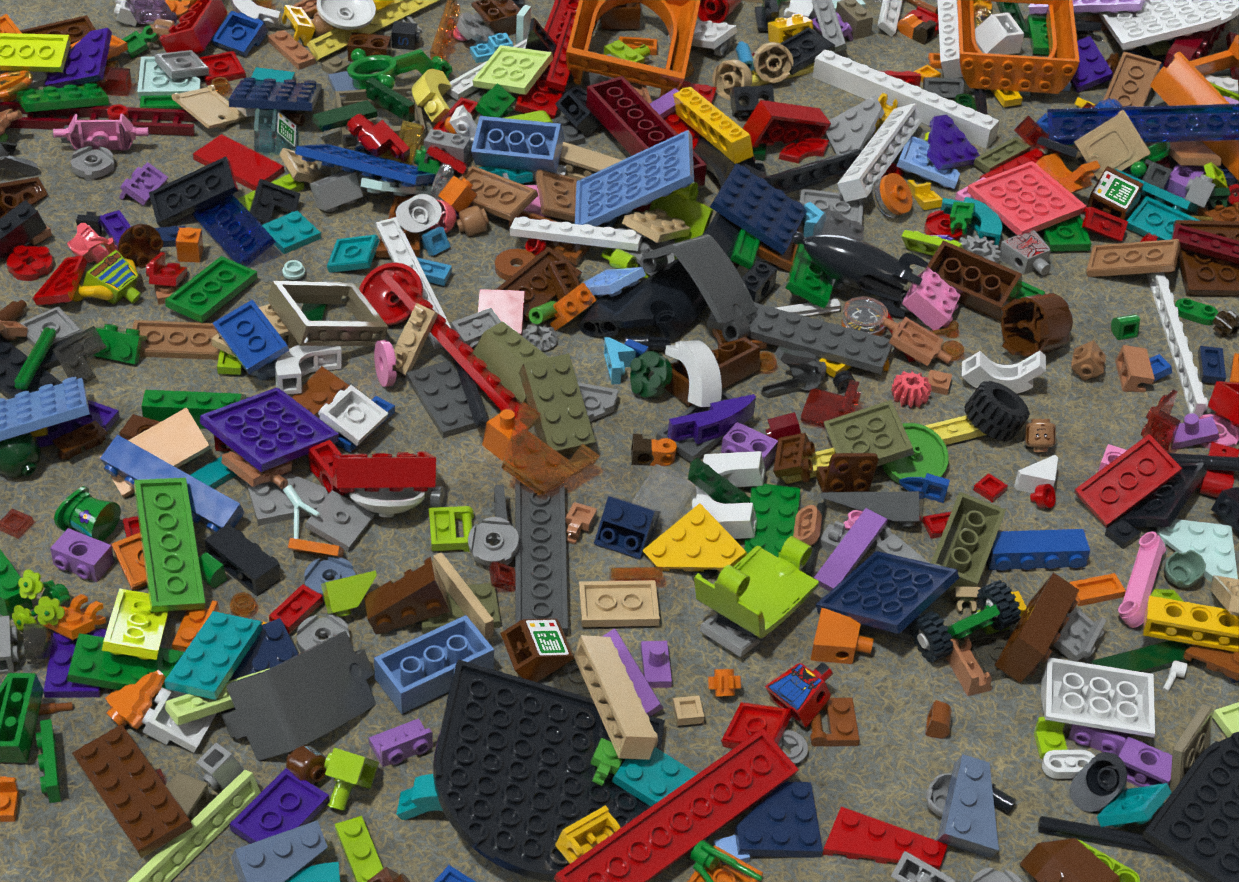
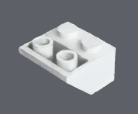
M1010 13L990 15L975 29V40L982 53L1004 55L1020 53L1024 32Z

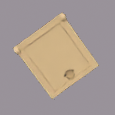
M214 85L180 94H172V99L208 129L214 127L225 129L228 124L247 118L236 107H229V101L215 91Z
M1124 110L1074 141L1087 163L1098 161L1101 168L1094 173L1098 180L1107 166L1122 171L1151 153Z

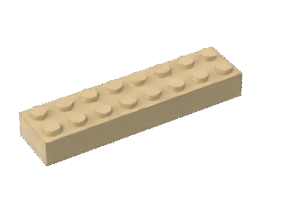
M1213 575L1211 592L1230 614L1239 616V579Z

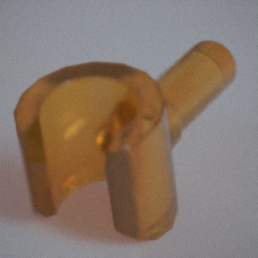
M951 321L947 328L931 330L930 332L935 335H946L948 338L955 339L959 333L958 322Z

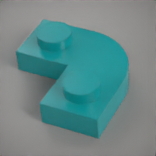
M492 166L478 167L503 177V173H507L509 180L522 185L533 181V173L527 170L502 169V167Z

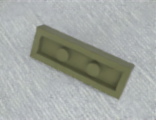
M1014 137L976 157L974 165L988 173L1029 152L1031 146L1021 139Z

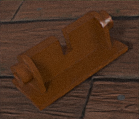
M95 420L52 440V442L60 450L57 452L61 460H69L82 453V446L87 451L103 444V441L106 440L105 435H108V433Z

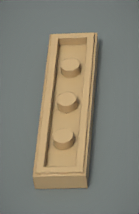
M438 553L434 555V565L447 592L486 640L492 638L494 619L444 554Z

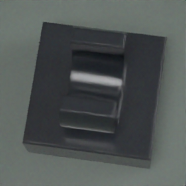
M87 211L86 215L77 216V226L80 223H86L99 236L102 235L100 216H96V212Z

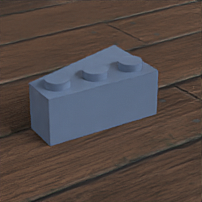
M962 754L954 763L937 841L989 858L999 851L990 762Z
M317 820L237 848L231 856V861L239 882H285L294 874L309 867L321 858L328 846Z

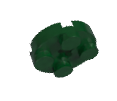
M654 351L645 352L631 361L630 382L633 393L649 399L661 396L665 392L663 389L666 384H670L672 379L670 361L662 354ZM650 371H653L654 374L650 377L649 380V373Z

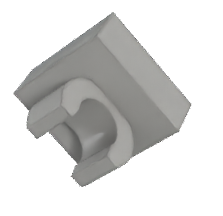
M835 521L834 525L829 524L819 539V546L834 551L848 532L844 530L845 524Z

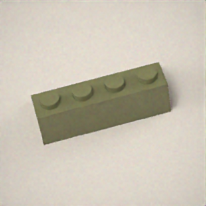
M503 321L484 331L473 351L477 358L487 364L486 368L500 378V383L515 395V400L519 404L526 406L528 402L519 371L525 362L549 357Z
M959 491L931 561V564L958 570L959 579L946 591H951L955 586L977 587L1006 509Z

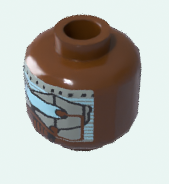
M309 745L300 746L291 751L287 756L286 768L300 781L306 780L315 785L325 777L327 770L324 767L326 757Z

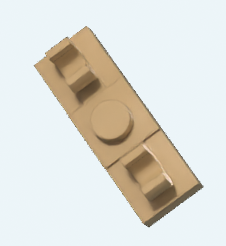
M416 303L394 349L396 365H393V369L404 375L412 370L439 313Z

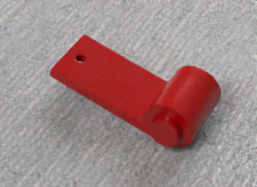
M1211 442L1208 455L1238 457L1239 449ZM1207 470L1197 488H1200L1199 493L1218 498L1222 490L1233 487L1235 471Z

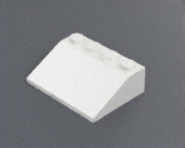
M1048 657L1041 678V701L1045 720L1149 737L1155 736L1153 674Z

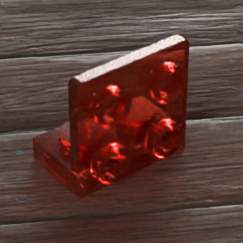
M1174 389L1168 395H1163L1156 407L1152 406L1146 416L1148 423L1141 432L1143 438L1150 434L1167 453L1171 451L1180 424L1179 419L1170 415L1178 393Z

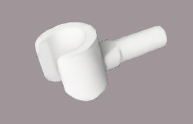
M1173 661L1168 679L1162 689L1164 692H1169L1176 677L1184 678L1187 663Z

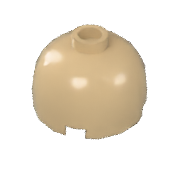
M769 42L760 46L753 58V66L757 75L770 83L780 82L788 77L794 63L790 51L782 44L776 42Z
M725 60L714 69L712 75L713 86L717 87V90L720 92L717 93L719 96L730 100V92L733 87L752 85L751 70L740 60Z

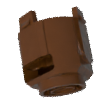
M1049 293L1022 297L1012 300L1001 308L1003 312L1001 330L1005 340L1002 347L1012 355L1031 356L1038 351L1042 353L1052 352L1063 348L1069 342L1073 318L1068 303L1059 295ZM1024 330L1031 331L1034 334V339L1037 342L1035 343L1030 338H1028V333Z

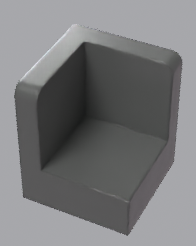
M1146 159L1144 163L1148 164L1149 167L1143 181L1163 189L1172 170Z

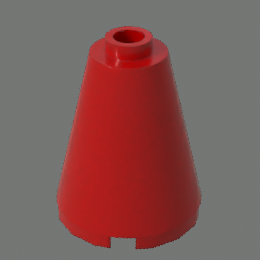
M700 0L698 17L703 22L722 23L742 0Z

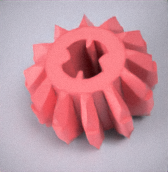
M903 371L901 375H896L891 388L894 401H900L901 406L907 404L910 409L913 405L920 408L921 404H926L931 393V384L928 382V378L922 377V373L915 374L913 371L911 373Z

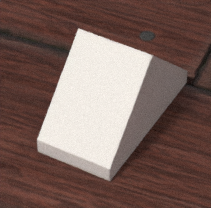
M1053 455L1019 470L1014 488L1019 491L1034 493L1038 485L1051 484L1054 486L1058 457Z

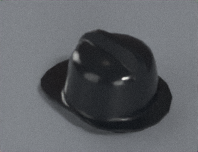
M1110 752L1099 753L1093 757L1076 774L1071 782L1070 795L1075 806L1082 811H1099L1120 794L1127 783L1126 765L1122 759Z

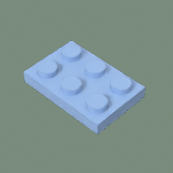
M643 267L609 269L583 283H585L593 296L602 297L609 294L612 297L622 293V288L638 284V279L646 276Z

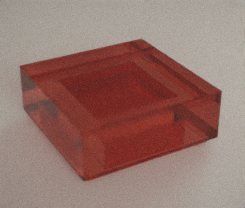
M12 508L0 520V531L19 539L34 523L33 517Z
M493 561L489 565L491 585L514 592L515 568Z

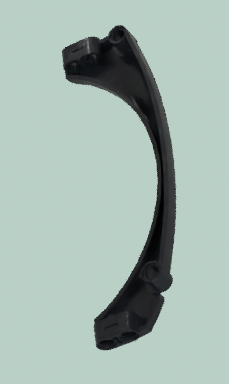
M703 137L698 141L693 151L707 164L706 168L717 177L722 187L735 163ZM754 156L737 163L748 168L751 173L759 178L764 179V177H767L764 164L755 163ZM716 212L712 222L702 235L708 234L712 236L729 259H731L741 227ZM675 259L666 268L659 270L638 284L622 290V293L596 300L580 322L579 327L587 336L612 337L617 335L621 328L653 326L658 327L661 337H669L672 341L680 336L707 308L708 304L682 263ZM731 260V262L737 269L739 264Z

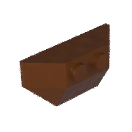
M1076 838L1037 843L1020 863L1038 882H1121L1120 877Z

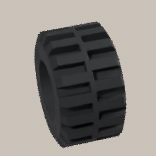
M983 381L980 383L964 406L968 419L976 428L989 437L1000 441L1012 440L1030 415L1027 405L1014 391L993 381Z

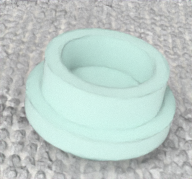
M290 260L283 267V276L287 279L296 280L305 275V268L300 261Z

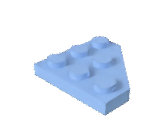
M911 136L902 150L897 167H900L905 172L920 175L925 180L938 182L943 187L954 189L960 173L956 169L938 171L927 157L928 142Z

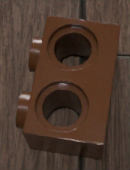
M352 32L347 45L348 61L353 62L351 53L356 48L363 49L367 56H390L391 36Z

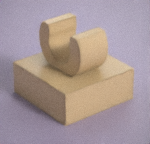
M955 586L950 591L951 601H957L955 605L956 611L961 612L962 603H968L970 612L973 613L977 608L976 601L979 599L977 594L981 587Z

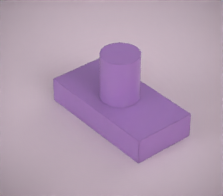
M1190 413L1184 417V423L1166 427V433L1172 449L1219 439V432L1213 416L1199 419L1196 414Z
M641 641L643 674L651 688L671 687L672 678L667 641Z

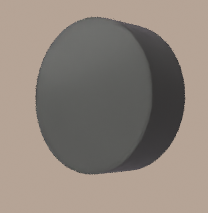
M433 487L430 495L431 508L444 507V487Z

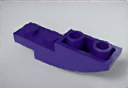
M752 394L710 403L709 411L671 418L668 425V438L674 442L693 438L696 444L726 435L736 422L744 424L754 415L756 396Z

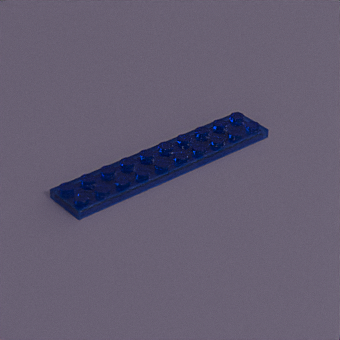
M1239 104L1047 109L1048 139L1063 145L1075 144L1074 141L1118 115L1122 110L1126 112L1144 143L1239 140Z

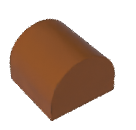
M938 700L933 702L927 715L926 736L943 739L949 735L952 709L948 704Z

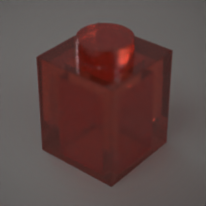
M106 67L103 80L99 81L100 87H103V91L107 95L128 97L132 86L130 69Z
M1029 115L1014 129L1033 149L1040 148L1037 144L1039 137L1050 138Z

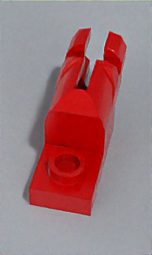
M357 114L348 121L347 130L354 137L358 136V142L372 155L379 157L390 150L391 154L395 158H399L403 163L410 159V147L383 120L375 125L362 114Z

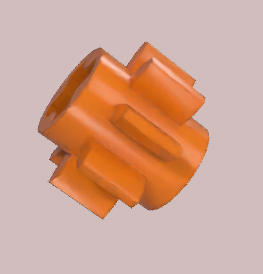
M714 669V676L708 677L709 689H715V696H735V689L741 688V676H734V669Z

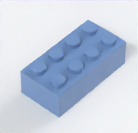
M479 116L471 153L475 165L531 171L540 169L557 173L565 137L562 126L558 123Z
M465 615L374 657L375 679L400 713L403 714L449 692L458 659L494 670V649L468 616Z

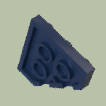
M786 781L747 815L735 829L738 855L821 857L823 849L811 782Z

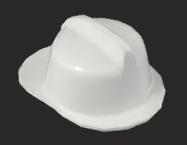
M428 194L416 195L402 202L396 210L398 223L405 230L413 233L422 232L432 227L440 220L442 215L439 202Z

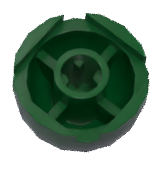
M30 432L0 441V473L10 478H17L23 475L29 476L37 469L36 465L40 460L41 449L37 440Z

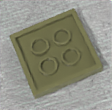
M892 400L824 421L826 432L835 453H876L879 458L877 466L914 455L913 447Z

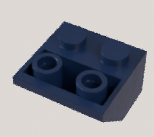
M608 496L594 544L641 559L644 554L642 550L648 546L655 533L661 511Z

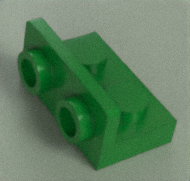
M421 145L420 150L416 149L414 164L417 165V169L443 176L444 164L431 156L425 159V146Z

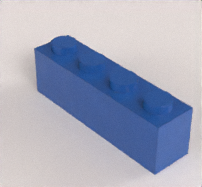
M1083 529L998 531L987 559V566L989 570L1002 571L1007 569L1029 570L1035 568L1086 567L1090 548Z

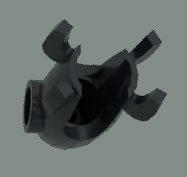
M795 232L792 235L793 243L804 245L807 254L827 274L828 282L833 287L842 291L856 289L880 297L882 310L894 316L904 317L906 313L893 304L894 301L899 302L901 294L908 292L903 290L904 286L902 284L907 285L910 282L920 286L922 278L912 273L913 269L910 268V265L915 264L924 268L928 265V262L913 253H904L898 260L871 244L845 235L821 234L804 237L801 232Z

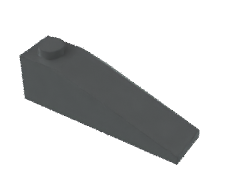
M924 492L821 493V498L861 511L867 508L889 520L901 521V526H916V521H922Z

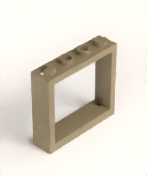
M412 86L393 87L392 90L415 103V125L389 127L408 146L424 145L426 128L421 106L416 104L412 92H407L412 91ZM366 89L335 91L336 108L366 100L375 108H383L366 97ZM346 126L339 127L343 148L355 150L358 136L354 137L347 130Z
M272 282L267 301L300 346H375L377 341L385 339L388 330L387 324L354 283ZM296 303L346 304L358 321H309Z

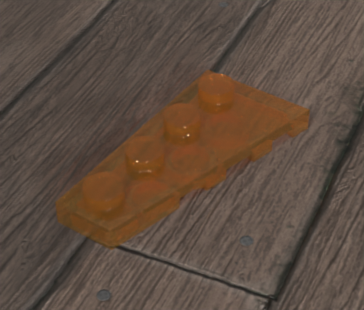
M447 0L430 51L431 60L435 56L445 59L446 50L453 37V31L459 22L457 19L460 14V5L457 4V0Z

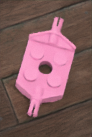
M75 114L68 128L53 129L54 138L67 137V141L71 142L75 150L87 146H92L93 149L100 150L99 147H104L108 150H129L133 140H136V136H149L148 127H133V124L123 114H120V120H77V114Z

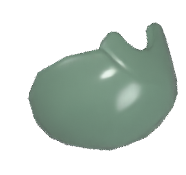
M1194 550L1184 553L1176 551L1166 560L1164 573L1168 581L1180 588H1189L1202 579L1206 563L1203 557Z

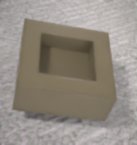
M335 56L322 63V70L328 74L345 72L350 64Z

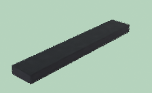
M850 150L764 177V179L775 189H779L785 194L843 176L859 156L861 150Z

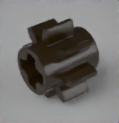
M1231 309L1227 313L1221 311L1215 316L1213 324L1216 326L1213 330L1223 338L1226 335L1233 337L1239 332V316Z

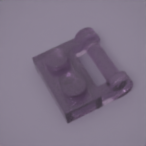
M165 0L126 1L128 8L139 24L154 22L156 19L177 22L176 13L170 10Z

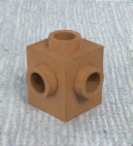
M1094 340L1074 348L1071 362L1072 370L1084 381L1096 378L1104 371L1106 355Z

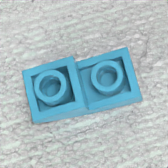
M498 33L488 36V43L471 46L470 54L476 63L485 62L490 59L500 45L513 47V42L507 33Z

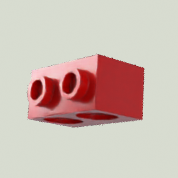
M331 440L313 446L309 449V467L311 472L322 486L326 488L328 493L332 490L341 496L349 493L340 492L339 488L332 485L333 455H342Z

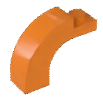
M1059 153L1043 156L1036 162L1040 168L1070 193L1091 187L1090 179L1095 177L1094 173L1101 168L1098 161L1082 164L1074 172H1071L1064 165Z

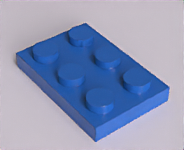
M253 299L212 323L215 330L248 374L253 373L289 351L286 342Z

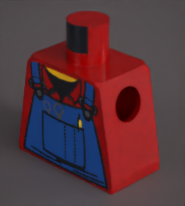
M823 662L813 671L802 663H798L765 687L771 700L780 708L790 709L791 717L806 728L830 699L831 694L825 681L833 675V672Z

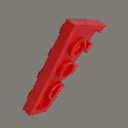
M841 806L822 855L832 856L833 854L847 855L846 858L858 860L860 857L873 859L875 863L887 864V862L898 863L904 851L939 870L948 844Z

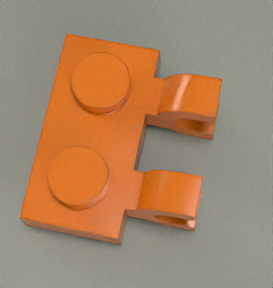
M83 594L77 595L71 601L70 607L61 606L65 610V615L59 619L58 624L51 625L48 623L43 626L74 640L78 638L79 633L87 634L95 630L94 625L106 623L105 617L101 615L96 616V613L104 608L103 603L95 601L87 609L81 608L82 604L88 602V597Z

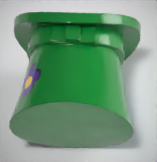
M82 486L60 504L55 512L54 522L62 531H66L69 528L103 542L115 530L120 519L121 509L118 503L93 498L89 493V488Z

